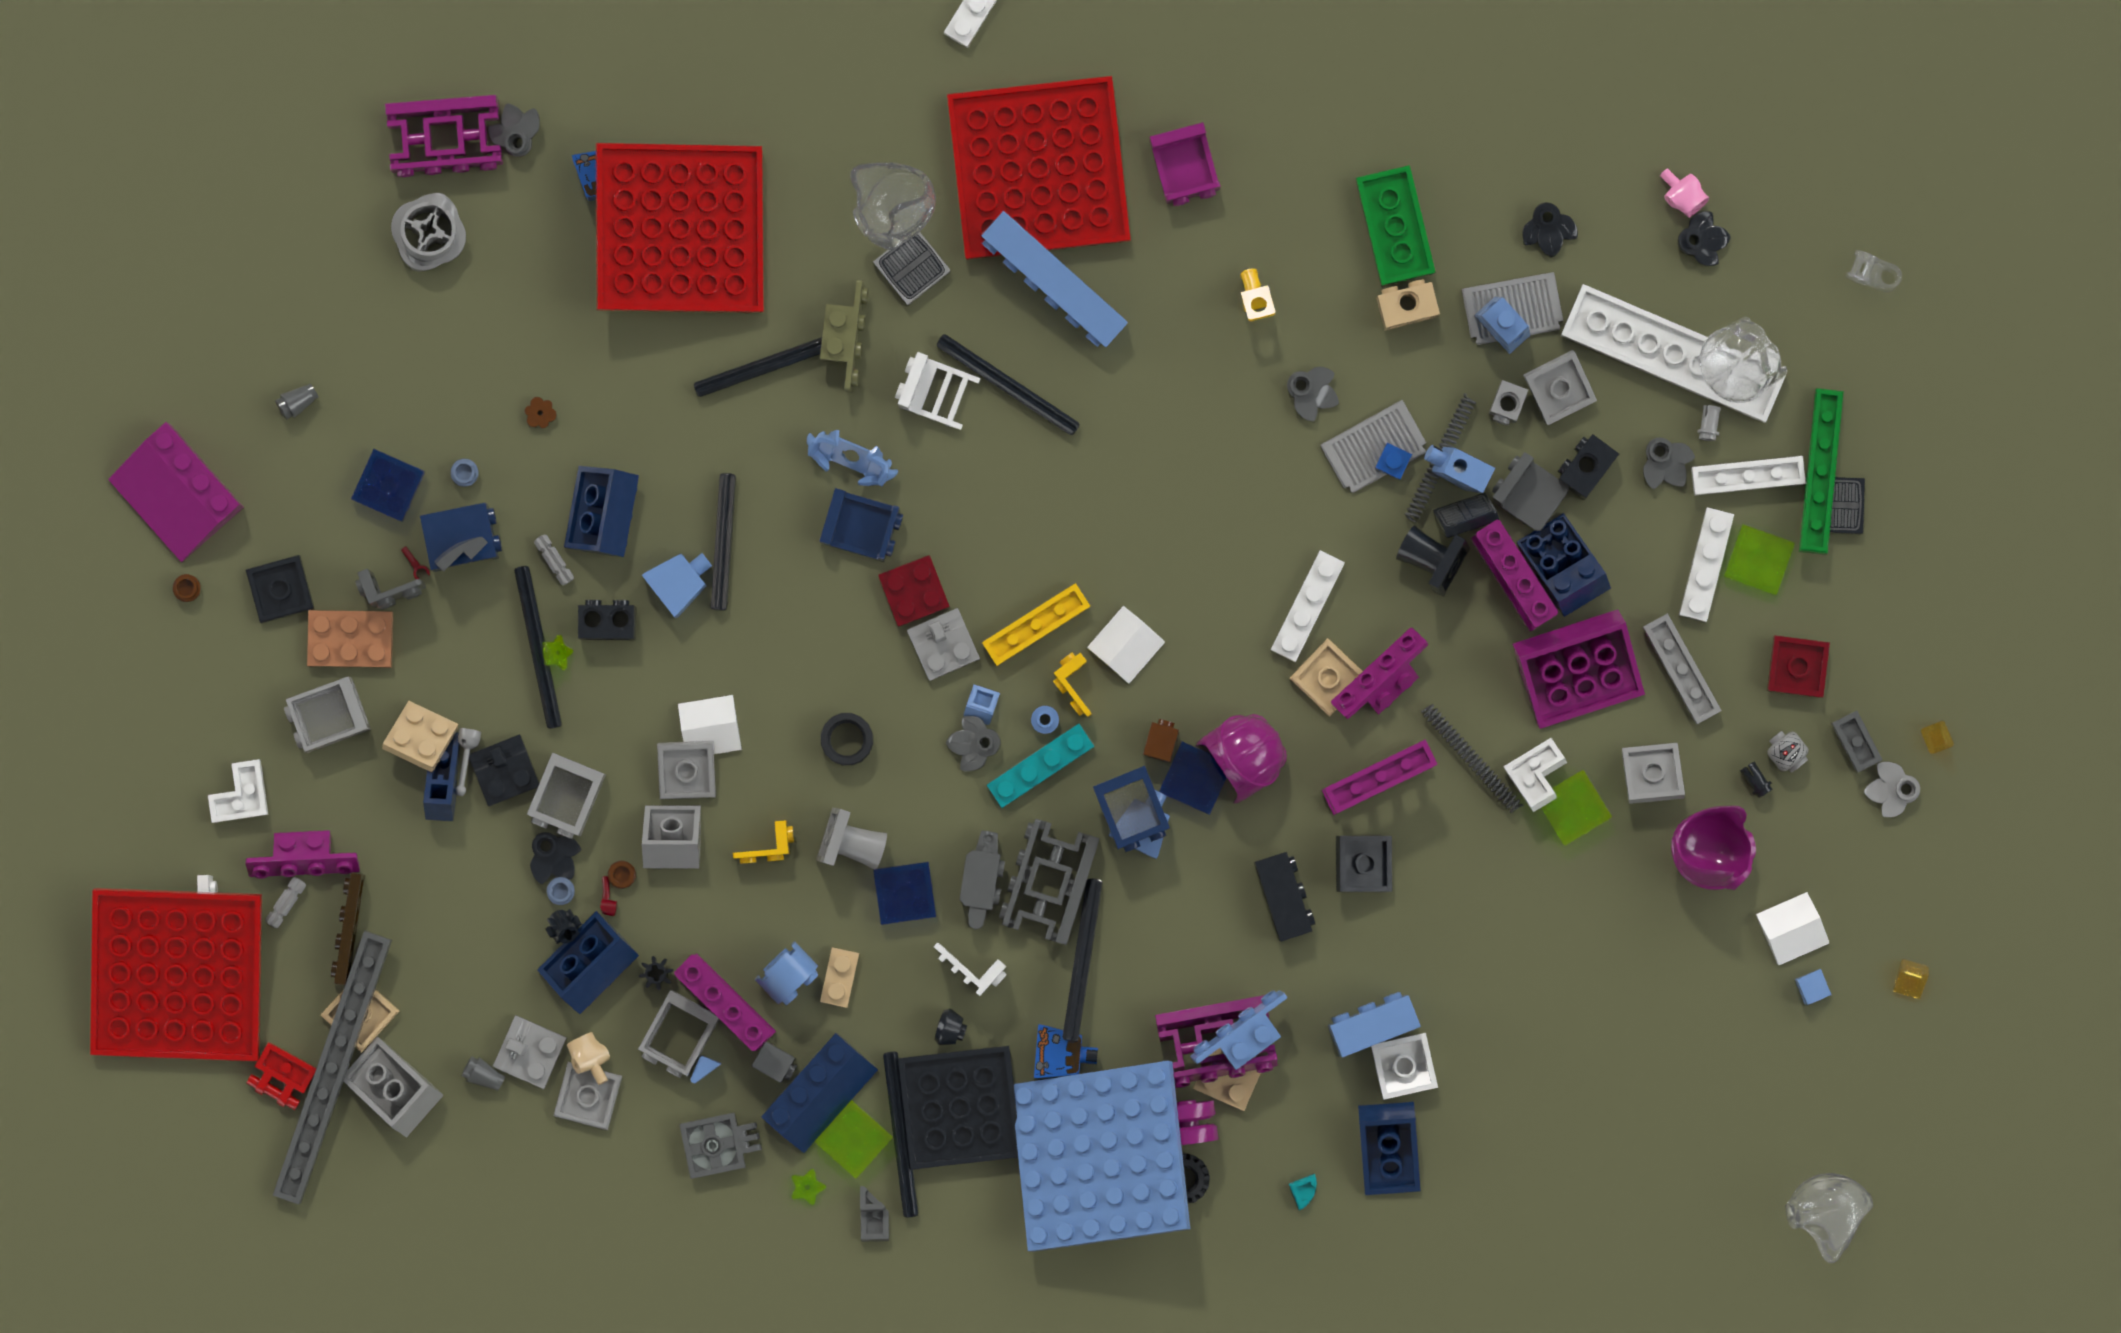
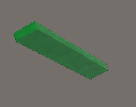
M1815 389L1799 552L1827 555L1844 391Z

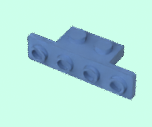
M1273 990L1261 998L1262 1003L1256 1008L1249 1007L1240 1013L1237 1022L1232 1025L1228 1023L1217 1030V1036L1211 1041L1204 1040L1193 1049L1194 1053L1190 1055L1191 1059L1198 1064L1220 1048L1235 1070L1240 1068L1281 1037L1266 1016V1013L1287 999L1285 993L1280 990L1277 992Z

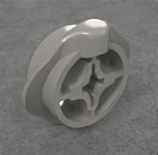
M442 193L427 194L417 200L402 205L393 216L391 223L392 236L399 248L403 261L415 271L431 270L443 263L450 262L460 255L465 246L466 232L459 218L458 211L454 203ZM430 213L429 217L423 221L416 219L411 221L417 215ZM440 215L450 224L452 228L451 236L446 235L445 231L438 227ZM433 224L434 234L430 233L424 241V231H428L429 227L431 228ZM407 228L419 237L417 249L408 242L405 236ZM432 244H446L439 250L425 252Z

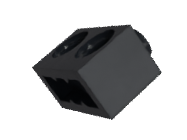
M585 600V605H578V639L636 640V606L629 605V600H613V605H602V600ZM592 612H597L601 618L599 625L596 627H588L586 624V617ZM624 612L628 615L627 625L621 628L616 627L614 624L615 615Z

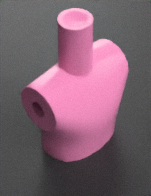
M1668 168L1661 173L1660 177L1671 187L1664 195L1666 202L1671 207L1683 212L1687 217L1693 216L1708 202L1709 197L1704 193L1699 180L1693 174H1689L1679 180Z

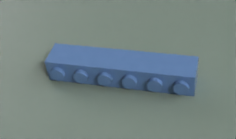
M1004 210L981 235L985 239L982 244L993 254L997 251L1006 258L1003 263L1010 270L1016 273L1019 269L1026 276L1023 281L1035 292L1040 288L1047 294L1044 300L1055 310L1061 307L1068 314L1065 319L1075 328H1078L1080 325L1089 332L1086 337L1097 347L1100 344L1107 347L1128 323Z

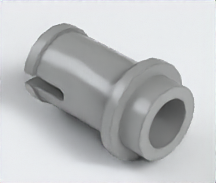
M1703 405L1701 428L1697 430V433L1700 434L1699 439L1716 441V436H1719L1717 427L1721 411L1720 407Z

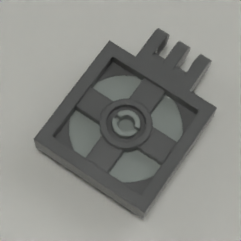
M735 1112L679 1124L691 1179L745 1168L746 1164L743 1154L762 1150L761 1144H754L752 1146L749 1144L751 1140L760 1139L759 1133L747 1134V1130L758 1128L757 1122L738 1126Z

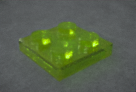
M1742 524L1723 577L1776 596L1795 543Z
M1584 770L1579 771L1553 787L1552 789L1557 798L1541 807L1563 846L1612 818V815Z
M851 1100L815 1140V1143L857 1179L893 1136Z

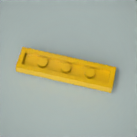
M1075 583L986 639L982 644L996 666H998L1091 606Z

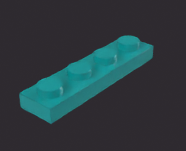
M1077 724L987 784V787L1001 808H1003L1095 746L1081 725Z

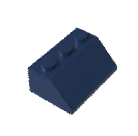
M579 466L564 548L624 557L639 475L616 469Z
M597 911L578 928L580 935L574 941L563 943L537 969L555 992L579 1014L590 1006L639 956L632 946Z

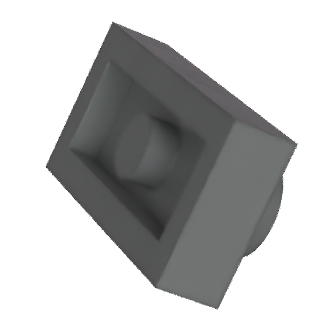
M1857 710L1831 723L1856 773L1883 760Z

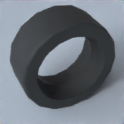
M840 713L831 717L824 724L821 732V746L825 755L831 761L842 766H852L862 762L870 754L873 746V733L869 724L861 716L853 713ZM842 723L856 725L863 734L861 749L850 756L838 754L831 745V734Z

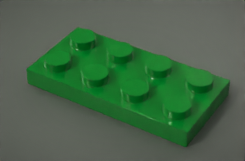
M1410 165L1357 177L1356 183L1381 286L1435 274L1436 271Z

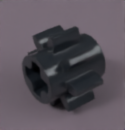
M571 909L567 911L557 910L551 914L550 918H547L550 926L545 928L549 937L555 940L556 944L560 942L570 943L580 935L577 927L581 926L582 923L578 916L572 913Z
M652 956V964L648 965L642 962L641 965L646 970L639 977H646L648 980L646 988H649L653 983L656 984L657 990H661L662 982L672 983L667 976L674 969L666 968L665 964L668 959L665 958L661 963H657V958ZM655 965H657L658 969H663L664 975L659 976V981H656L655 977H650L649 972L654 970Z

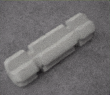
M544 534L538 537L534 544L539 551L543 552L541 555L552 572L557 574L556 578L560 584L566 585L571 582L574 576L569 569H566V564L556 548L551 546L552 542L548 536Z
M297 877L292 878L288 884V890H284L273 907L274 911H270L265 919V922L273 928H278L284 920L282 919L283 916H287L298 899L297 895L301 894L306 887L305 882Z

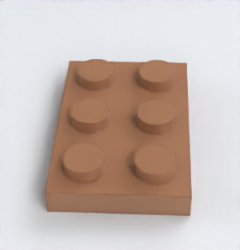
M308 610L307 666L392 668L393 612Z

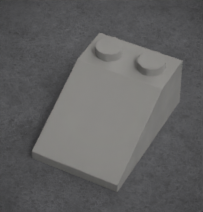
M378 1036L347 1070L344 1082L387 1124L405 1137H408L443 1097V1094Z

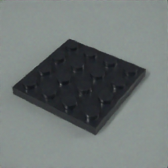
M1009 1046L898 1058L911 1170L1018 1158L1015 1130L1017 1111Z

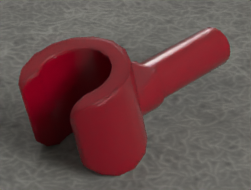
M407 546L403 547L401 551L414 569V578L416 580L420 579L416 574V571L420 568L425 569L430 576L429 568L425 565H420Z
M602 876L603 894L600 908L604 915L615 916L617 901L609 900L608 876Z

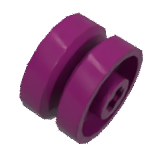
M1214 1100L1177 1102L1181 1145L1219 1140L1217 1125L1213 1123L1199 1124V1120L1209 1119L1215 1115Z

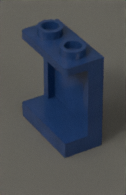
M835 488L820 537V543L885 562L886 556H892L896 542L891 540L894 529H900L903 514L899 513L900 507L891 506Z
M486 502L420 516L431 571H442L434 562L442 553L459 542L476 537H483L488 543L472 559L463 552L449 567L488 559H499L498 552L502 551L499 535L494 536L492 526L497 524L494 508L489 509Z

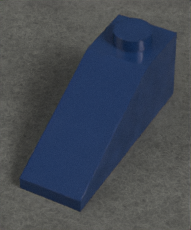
M459 732L455 733L433 772L427 770L423 800L425 820H454L455 788L457 787L460 749L458 742Z

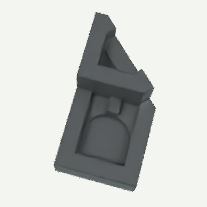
M483 537L459 542L442 553L434 562L444 572L463 552L472 559L488 542Z
M860 1186L861 1242L889 1241V1211L864 1186Z

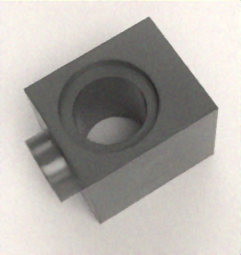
M766 1041L752 1067L781 1083L784 1078L790 1080L797 1065L793 1064L796 1059L795 1057Z

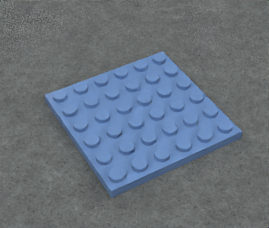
M1172 1061L1014 1084L1017 1111L1015 1130L1029 1252L1190 1230Z

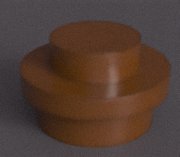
M190 574L179 576L173 583L175 597L183 602L194 601L201 592L199 580Z

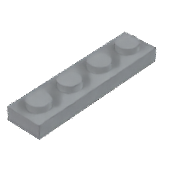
M1668 613L1642 627L1696 725L1722 711Z

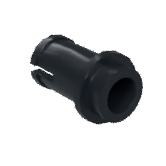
M1755 761L1748 765L1754 776L1747 767L1740 770L1754 790L1752 792L1753 795L1756 794L1758 798H1761L1773 790L1770 786L1772 782L1766 780Z

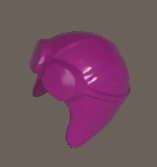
M1257 714L1232 716L1196 743V747L1206 745L1225 776L1235 788L1237 798L1233 804L1242 802L1262 788L1272 784L1279 776L1280 769L1287 760L1286 749L1282 744L1278 731H1275L1265 718Z
M1716 806L1707 808L1687 817L1675 829L1671 840L1672 858L1680 874L1693 885L1708 890H1735L1750 875L1753 869L1752 863L1756 854V845L1753 834L1744 827L1747 814L1742 807Z

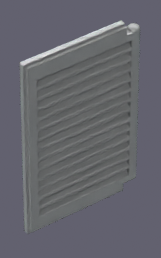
M1554 272L1462 289L1470 337H1476L1477 345L1497 342L1474 316L1494 297H1503L1528 324L1530 335L1560 330L1558 322L1563 321Z
M1403 400L1320 445L1343 488L1345 489L1349 486L1351 493L1387 475L1375 469L1387 442L1411 453L1412 456L1409 462L1426 453V450L1422 447L1426 444V441Z

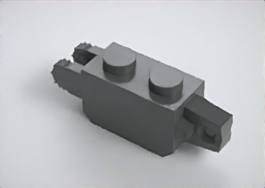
M981 831L976 850H972L966 855L960 901L964 906L970 907L968 924L970 925L969 927L975 930L983 926L987 909L992 910L993 904L999 905L1001 889L996 888L997 877L1003 878L1005 861L1000 860V854H998V833Z

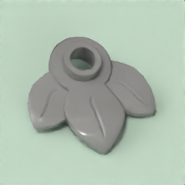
M1877 763V771L1880 778L1871 782L1865 788L1864 794L1870 800L1882 803L1883 817L1898 816L1904 811L1907 803H1911L1918 798L1920 784L1914 777L1905 775L1902 767L1896 763ZM1903 784H1907L1911 788L1908 795L1901 792Z

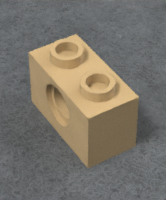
M1424 279L1408 283L1409 288L1398 290V287L1394 286L1381 290L1382 295H1378L1376 300L1384 331L1439 317L1440 312L1432 282L1425 283ZM1403 297L1412 298L1415 302V308L1410 311L1402 309L1400 300Z

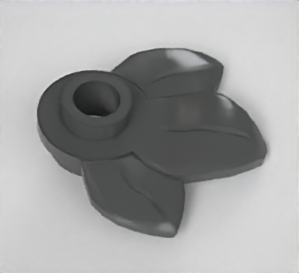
M507 103L502 113L501 124L488 127L491 140L496 145L506 147V150L512 156H525L531 150L532 138L539 131V114L535 108L528 110L524 114L518 107ZM521 138L523 144L520 148H518L516 143L517 140Z
M1315 367L1308 373L1303 371L1296 372L1288 379L1287 389L1289 394L1295 398V410L1308 421H1315L1318 408L1327 409L1339 404L1336 392L1328 385L1335 374L1330 369ZM1297 381H1303L1306 384V388L1299 391L1295 384Z
M1655 438L1646 447L1648 460L1643 467L1644 478L1652 489L1657 488L1663 480L1674 486H1684L1687 476L1684 464L1692 461L1695 455L1690 447L1684 443L1671 444L1665 438ZM1656 447L1664 449L1662 457L1655 455L1654 450Z
M964 716L962 717L963 730L950 735L946 745L954 753L962 755L960 764L962 771H974L984 766L988 756L998 752L1001 740L998 733L992 729H987L985 723L979 717ZM985 737L990 740V745L987 748L982 744Z

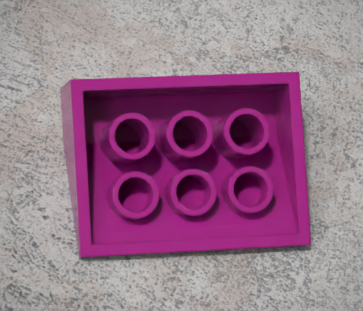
M165 422L151 434L108 479L181 562L188 558L244 508L239 500L168 422Z
M1618 609L1512 644L1539 729L1645 695L1627 625Z

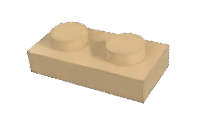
M832 947L820 1002L848 1008L860 953Z

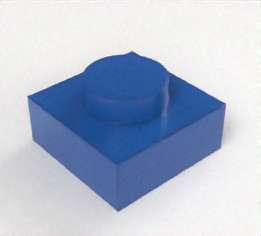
M1387 442L1375 469L1400 480L1412 454Z

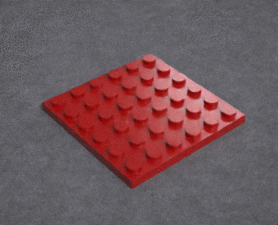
M1112 76L947 94L966 260L1003 256L998 251L995 254L990 252L982 244L985 239L981 236L1003 210L1048 251L1131 241Z
M596 143V311L764 312L762 146Z
M94 888L92 890L90 1055L258 1061L260 1043L262 894Z

